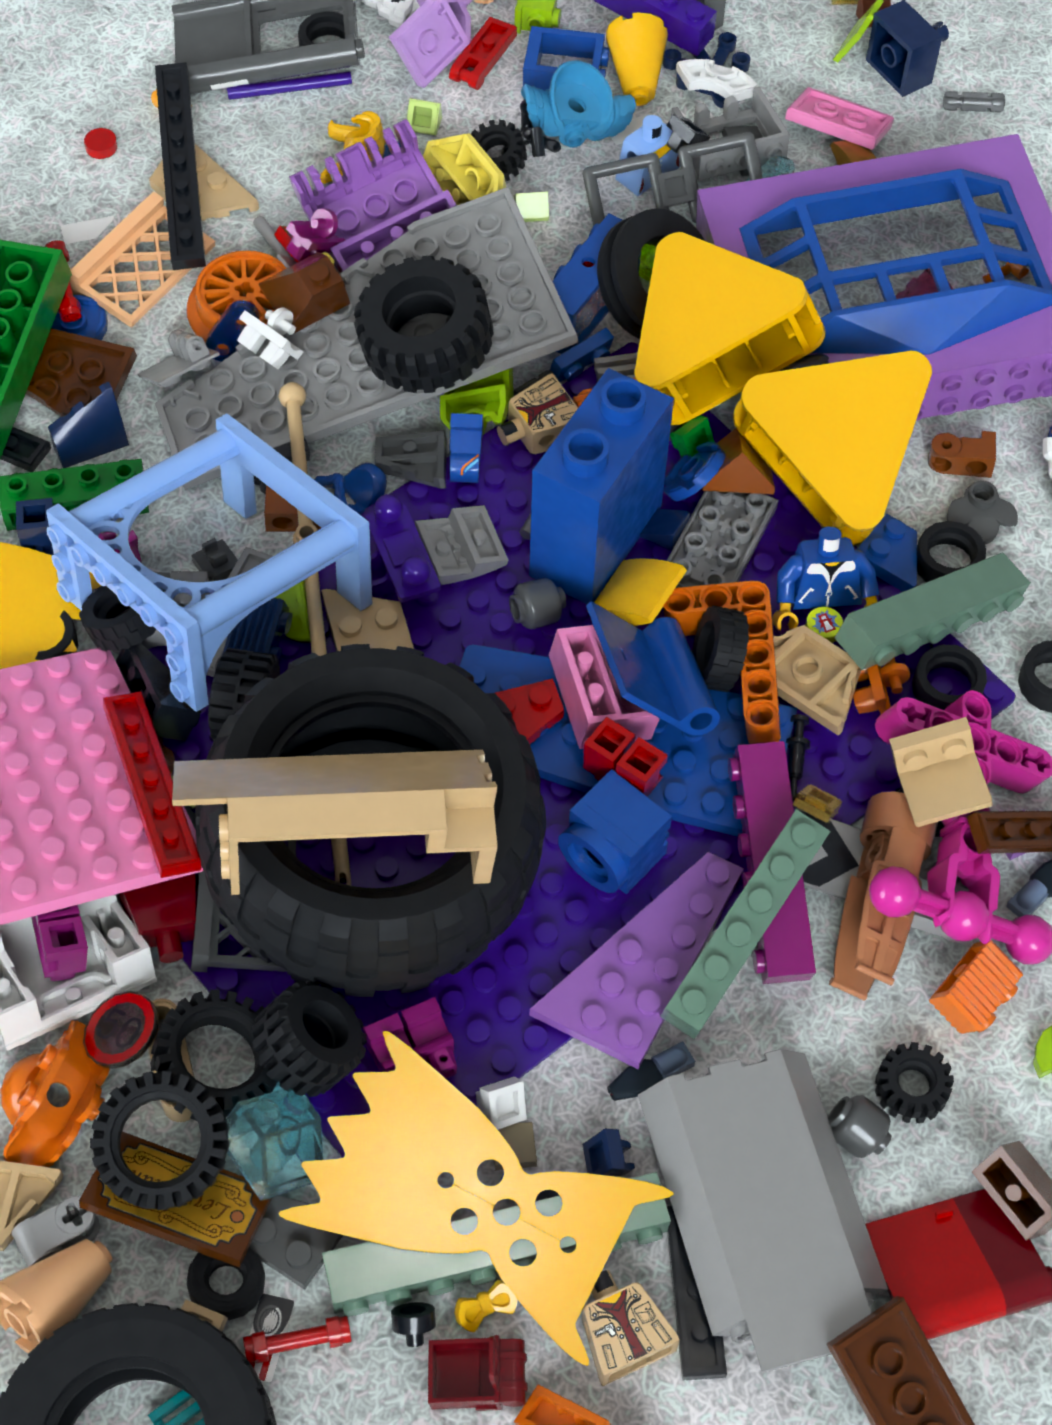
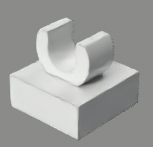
M511 1077L480 1087V1091L476 1092L477 1107L497 1130L527 1120L523 1080Z

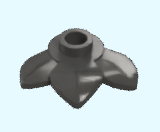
M977 481L966 489L964 497L951 502L947 512V521L961 522L973 528L982 537L984 544H988L996 538L1000 525L1016 526L1018 515L1015 507L1010 502L999 498L997 489L992 483Z

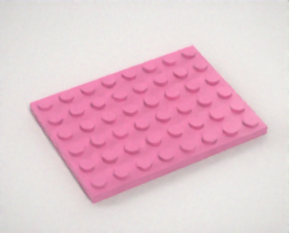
M99 647L0 669V925L203 871L201 866L200 871L164 878L160 877L103 708V698L130 693L110 650L103 651ZM182 806L197 847L196 830L185 807Z

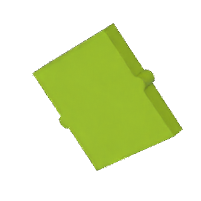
M876 0L853 26L833 58L835 62H839L862 37L873 20L874 13L879 10L884 2L883 0Z

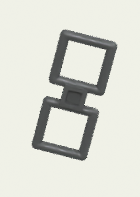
M744 132L681 146L678 150L681 169L665 173L661 171L659 157L656 153L586 167L582 175L593 226L596 223L600 224L605 218L597 178L648 168L656 208L670 210L669 207L688 203L691 219L696 223L697 190L699 189L692 158L743 146L749 179H762L763 176L753 133Z

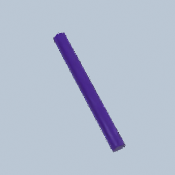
M349 71L227 88L228 99L232 100L352 84V78Z

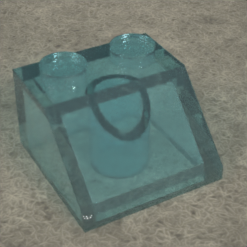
M290 1088L287 1091L282 1089L239 1101L225 1119L229 1129V1152L227 1153L260 1201L311 1185L312 1182L301 1164L303 1161L323 1160L321 1117L310 1103L306 1095H295L294 1090Z

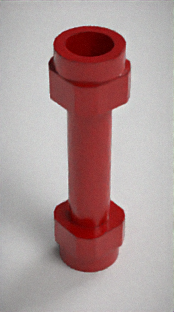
M55 240L45 245L48 248L62 250L66 261L70 260L68 250L63 241ZM70 281L58 309L63 322H74L81 318L80 302L73 296Z
M348 1317L325 1318L326 1325L265 1337L264 1331L252 1333L250 1336L243 1337L246 1358L249 1363L256 1362L257 1364L269 1361L268 1355L289 1350L328 1342L330 1348L343 1346L345 1343L352 1342Z

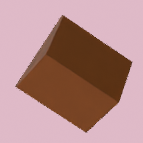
M735 428L717 443L725 452L726 457L717 474L702 490L774 495L775 486L771 468Z

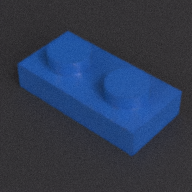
M605 327L554 358L550 370L557 377L559 383L565 379L570 382L578 377L586 366L591 363L594 364V358L610 355L609 350L614 336Z

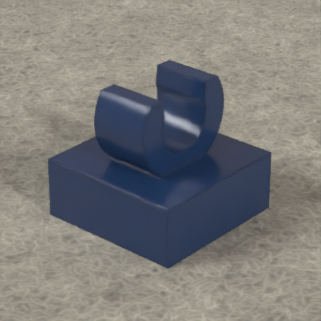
M605 1128L582 1144L587 1173L616 1177L624 1176L635 1168L634 1163H626L623 1153L631 1148V1143L621 1140L619 1129Z

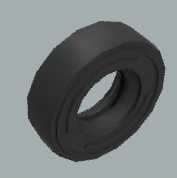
M250 1247L240 1268L197 1253L188 1269L187 1289L191 1302L226 1316L228 1320L246 1315L256 1307L264 1292V1268L261 1259ZM223 1266H232L238 1269L243 1277V1283L240 1288L228 1295L215 1292L209 1284L212 1273Z

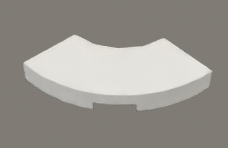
M689 59L679 61L676 64V71L688 91L699 89L713 91L725 99L729 96H734L738 102L752 98L753 89L759 87L745 72L734 66L730 69L717 65L714 60Z

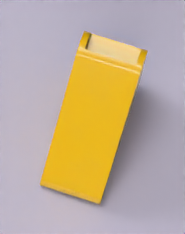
M675 232L664 237L656 247L634 371L635 377L638 382L674 398L671 425H681L742 392L745 384L752 377L758 374L777 372L815 351L824 341L825 327L801 279L686 233Z
M911 350L758 374L749 379L742 390L741 399L736 404L733 412L734 425L822 528L829 526L839 529L841 531V538L847 537L851 539L853 546L862 543L871 534L884 516L932 375V367L929 360L923 354Z

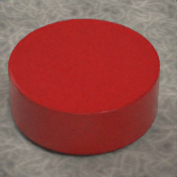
M96 128L89 131L84 137L86 152L93 158L105 159L117 151L116 136L109 129Z

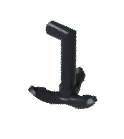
M526 99L523 100L520 104L521 135L525 145L531 144L533 157L545 156V149L554 153L560 151L561 145L558 141L543 136V131L540 127L532 126L528 117ZM507 146L502 148V155L507 152Z

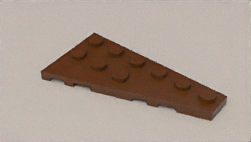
M51 328L26 394L61 417L70 413L72 407L80 401L87 405L102 393L99 386L106 382L110 383L117 401L137 354L135 349Z

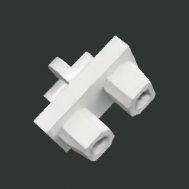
M284 307L278 308L275 311L268 310L265 313V319L268 320L267 325L244 310L239 319L246 323V326L238 337V342L256 354L263 342L268 339L270 342L259 357L278 370L290 355L297 360L300 358L303 351L283 337L286 333L292 335L296 330V327L292 325L294 318L290 310Z

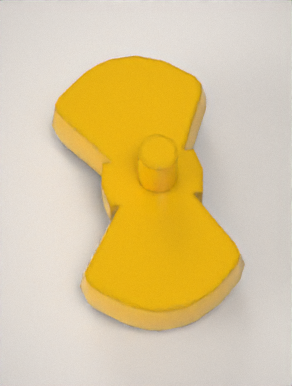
M498 1279L487 1292H479L475 1295L476 1297L459 1298L455 1305L454 1315L459 1326L473 1333L478 1329L483 1318L494 1312L513 1314L517 1306V1298L503 1280Z

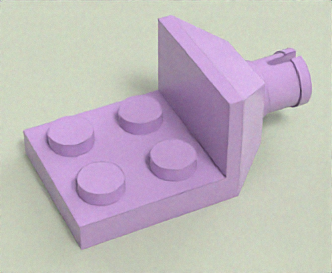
M417 0L420 7L389 36L393 46L418 86L425 88L470 44L471 16L466 8L473 0Z

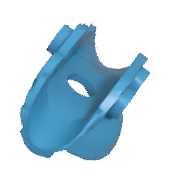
M579 60L567 61L559 65L552 76L549 89L543 90L526 83L521 89V95L524 100L526 99L528 117L532 126L540 127L546 136H558L563 145L572 148L582 145L587 138L592 141H600L609 136H616L630 124L636 107V102L632 95L612 96L611 88L599 70Z

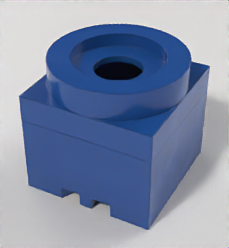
M611 769L570 809L569 826L559 835L558 844L570 866L589 884L607 893H614L620 889L627 894L667 853L668 841L666 839L669 837L667 830L671 827L672 815Z

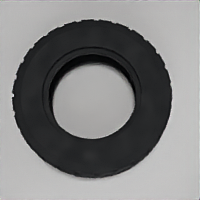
M138 1303L114 1305L113 1309L108 1310L104 1307L82 1315V1319L77 1321L71 1320L53 1331L54 1335L48 1340L44 1338L28 1354L29 1358L24 1364L22 1362L19 1364L8 1380L9 1386L6 1392H2L0 1395V1425H74L83 1410L107 1390L126 1382L157 1380L175 1385L190 1394L200 1407L205 1425H276L274 1411L261 1380L247 1358L232 1340L227 1338L223 1332L208 1321L200 1320L199 1316L179 1308L170 1310V1307L167 1305L145 1303V1306H139Z

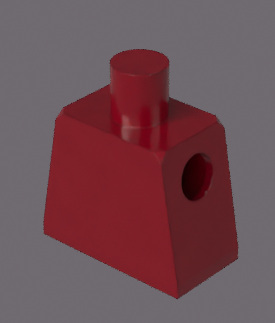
M195 874L119 893V899L124 912L149 947H157L160 961L163 963H173L182 959L184 953L181 942L192 941L194 938L196 922Z

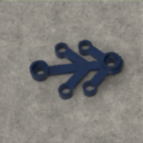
M730 32L721 33L718 37V49L713 59L710 58L705 49L698 56L693 55L695 59L714 60L715 64L724 66L729 54L736 49L737 37ZM667 49L664 52L662 64L666 69L675 70L677 62L687 59L681 58L680 51ZM745 52L735 53L732 56L731 68L734 66L743 72H747L750 67V56ZM677 73L676 86L679 89L688 90ZM693 90L711 95L715 105L723 109L725 100L723 96L713 91Z

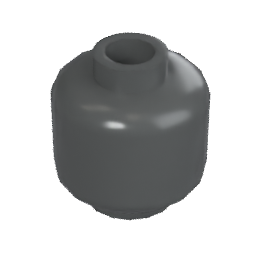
M539 578L518 584L514 589V594L509 597V607L516 623H521L527 629H536L555 624L559 621L562 615V608L566 607V596L560 586L556 587L551 579Z
M856 1095L852 1098L848 1096L843 1097L834 1106L828 1117L836 1143L857 1158H865L873 1152L876 1155L880 1154L891 1140L892 1135L888 1132L891 1122L889 1115L863 1095Z

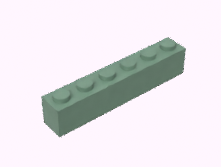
M1002 552L849 613L835 639L861 670L876 664L883 666L900 654L909 655L915 652L924 644L929 642L936 644L950 633L955 631L962 633L972 624L979 621L983 623L988 622L996 614L1005 610L1012 612L1024 601L1023 594L1031 582Z
M795 810L660 1016L692 1039L696 1038L831 831L799 810Z

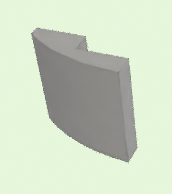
M485 505L452 508L448 518L415 521L416 529L441 585L460 582L487 574L506 566L509 561Z

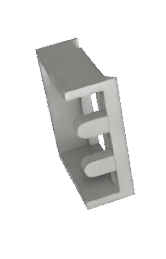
M760 87L753 89L752 108L739 111V103L734 96H729L724 100L723 115L710 118V111L704 103H700L695 107L693 123L706 134L721 131L724 127L741 126L756 122L764 135L762 138L755 139L760 166L787 159L790 134ZM678 107L672 108L671 117L673 114L684 117ZM743 146L692 158L695 172L698 175V181L747 169Z

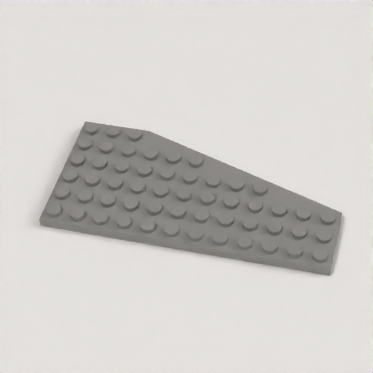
M509 187L414 221L407 226L408 232L368 260L363 257L341 272L340 276L344 281L350 304L291 336L287 333L283 335L284 338L303 351L298 360L290 355L278 370L259 357L270 342L268 339L263 342L256 354L240 343L235 347L237 350L235 353L194 382L191 379L187 380L157 401L155 405L172 455L217 432L215 419L226 413L272 448L290 443L287 408L282 406L278 398L280 388L289 382L300 384L306 392L305 403L301 406L304 437L307 444L578 343L577 333ZM422 256H433L435 260H440L443 257L453 260L454 266L459 263L468 268L470 273L476 275L481 282L493 323L494 335L491 338L492 346L490 352L487 355L484 354L485 360L478 369L473 368L471 370L472 375L466 380L462 381L459 379L455 381L454 387L446 390L444 387L436 388L433 393H424V390H417V393L405 392L403 386L395 389L387 385L385 380L378 379L365 360L354 325L356 320L354 316L355 306L360 302L359 296L365 286L370 287L369 281L377 273L380 275L385 273L387 266L393 263L397 266L404 263L403 259L411 257L414 260H420ZM440 313L423 314L405 323L398 333L406 336L427 335L440 329L451 317ZM220 465L183 485L184 489L187 490L221 477Z

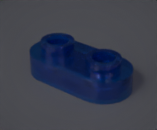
M236 301L222 314L207 335V348L218 351L220 354L213 359L222 362L237 351L235 347L240 344L237 339L246 325H239L236 321L239 320L244 310L260 320V314L255 305L248 301ZM225 344L228 346V349H220L217 345Z

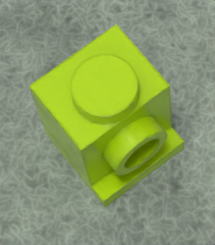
M557 0L517 1L515 7L517 33L520 34L521 30L531 31V26L559 27L561 9L557 8Z

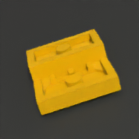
M639 558L623 560L594 603L633 626L650 624L654 621L687 570L683 565L658 559Z

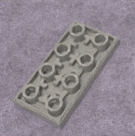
M704 491L667 559L669 562L683 565L687 570L676 588L739 582L777 509L779 500L765 494Z

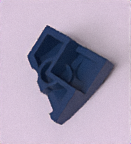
M109 382L99 386L102 393L86 405L80 401L72 407L70 413L58 418L48 426L53 448L63 468L129 445L118 404Z

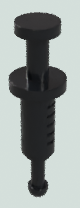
M801 714L791 716L790 722H794L795 725L794 737L786 739L790 749L788 772L789 779L791 780L792 801L798 798L797 783L803 777L805 750L810 748V741L803 738L804 726L809 725L810 718Z

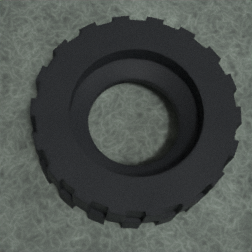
M107 586L97 588L98 590L92 593L88 600L83 603L82 611L79 613L80 621L97 648L100 647L103 651L111 650L114 652L131 648L133 645L142 643L147 637H151L157 630L153 626H147L140 615L130 606H124L119 601L117 595ZM131 608V609H130L129 611H127L126 613H124V614H122V615L116 617V616H117L118 614H120L121 612H123V611H125V610Z
M712 606L707 608L698 624L693 640L692 653L708 689L729 692V689L734 687L735 682L740 677L749 640L747 616L742 611Z

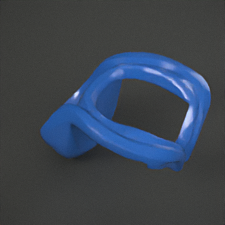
M372 463L358 465L344 477L340 473H334L329 476H317L314 479L324 488H333L334 495L360 515L363 514L366 508L374 504L380 496L385 494L387 485L385 473ZM345 493L354 501V505L347 504Z

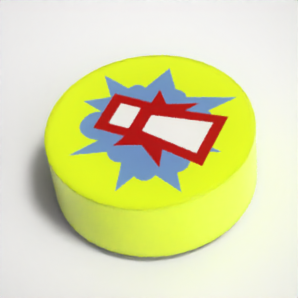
M818 607L808 614L805 626L831 643L837 641L835 636L843 624V619L832 608Z

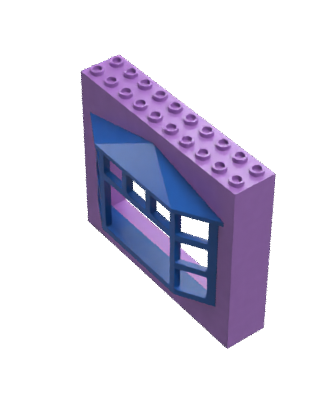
M1018 134L697 190L696 229L706 242L772 268L809 250L817 275L803 283L809 294L822 288L830 313L820 318L826 332L824 341L815 351L808 355L823 353L829 357V363L912 350L923 354L929 360L932 367V375L916 421L932 416L951 415L965 410L984 409L998 404L1017 403L1021 400L1052 396V213ZM999 193L1007 213L977 206L972 197ZM960 199L978 244L977 246L829 271L813 225ZM983 223L1014 229L1022 251L991 243ZM802 228L804 234L802 238L764 258L757 235ZM980 259L984 260L992 280L991 283L951 290L942 266ZM998 260L1029 266L1036 286L1005 280ZM930 269L938 292L896 299L888 276ZM876 278L884 302L842 309L834 285Z

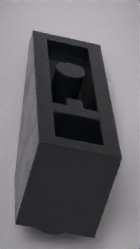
M140 643L128 649H121L116 663L130 693L142 692L157 737L186 742L192 729L199 722L201 710L196 712L187 703L179 702L174 697L169 686L171 682L170 670L145 646Z

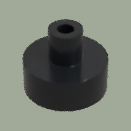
M412 1302L394 1307L391 1310L392 1330L395 1333L406 1335L407 1346H422L424 1344L423 1333L429 1332L436 1327L434 1306L424 1302Z

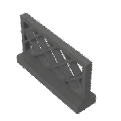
M288 840V848L296 856V840ZM204 871L198 872L196 922L191 971L207 972L208 967L287 972L286 969L274 962L267 964L247 946L239 936L235 925L230 924L229 920L220 912L212 899ZM219 924H221V925L225 928V929H224L223 931H221L220 933H219ZM230 934L244 948L235 956L217 955L218 944Z

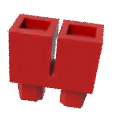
M606 716L584 743L583 768L592 773L598 781L612 769L648 797L663 778L659 772L667 763L668 755L640 737L635 741L634 733Z

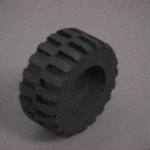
M422 256L420 260H414L413 257L403 259L404 263L397 266L393 263L387 266L385 273L382 275L377 273L369 281L370 287L365 286L359 296L360 302L355 306V330L368 366L371 367L373 374L378 379L385 380L387 385L395 389L403 386L405 392L417 393V390H424V393H433L436 388L444 387L446 390L454 387L455 381L459 379L464 381L472 375L471 370L473 368L478 369L485 360L484 354L487 355L490 352L492 346L491 338L494 332L485 291L482 289L481 282L476 275L471 274L470 270L462 264L457 263L454 266L453 260L443 257L440 260H435L433 256ZM440 313L451 317L444 326L427 335L406 336L398 333L405 323L423 314Z

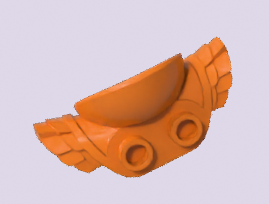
M72 1020L68 1030H64L63 1035L55 1046L48 1044L42 1053L24 1057L16 1062L5 1074L1 1087V1104L10 1123L13 1125V1129L9 1134V1141L4 1148L3 1160L51 1167L72 1144L81 1128V1124L86 1119L93 1121L100 1113L98 1109L102 1102H105V1099L100 1097L102 1093L101 1086L108 1076L110 1065L97 1062L89 1055L85 1044L87 1026L82 1022ZM95 1031L94 1040L97 1048L103 1053L113 1055L111 1044L106 1039L100 1038L97 1035V1031ZM53 1083L63 1084L69 1092V1099L63 1107H55L48 1101L47 1092Z

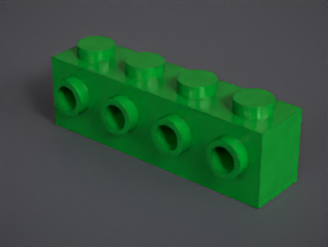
M124 459L117 462L86 464L61 469L52 468L45 471L0 476V509L6 530H16V501L52 498L54 506L59 503L67 511H70L143 472L142 459ZM149 505L139 514L149 513Z

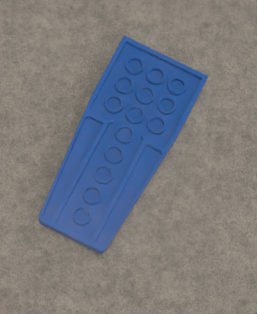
M474 644L467 646L459 667L474 676V683L484 693H496L553 678L564 708V717L551 728L544 729L540 737L530 744L539 776L542 779L588 793L599 781L594 778L592 773L583 768L584 749H579L550 658ZM708 689L720 716L719 723L713 730L703 735L694 736L659 719L652 739L645 740L668 755L667 763L659 772L663 778L648 798L672 815V820L738 837V834L743 833L741 819H735L733 796L738 795L736 781H730L728 758H733L737 745L750 744L746 736L743 695ZM779 704L781 738L779 741H784L787 753L788 743H786V739L791 737L794 722H790L792 715H796L797 708Z

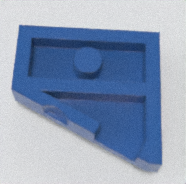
M886 514L856 550H860L865 554L873 565L878 578L904 592L917 585V531L902 521Z

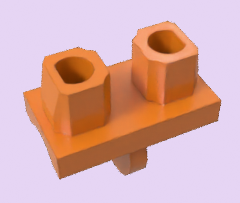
M893 658L882 668L876 664L861 670L858 682L869 679L871 685L856 689L853 699L858 713L862 714L879 710L880 714L889 709L891 704L886 687H891V691L894 694L901 693L903 691L902 684L910 678L909 667L902 663H896L895 658Z

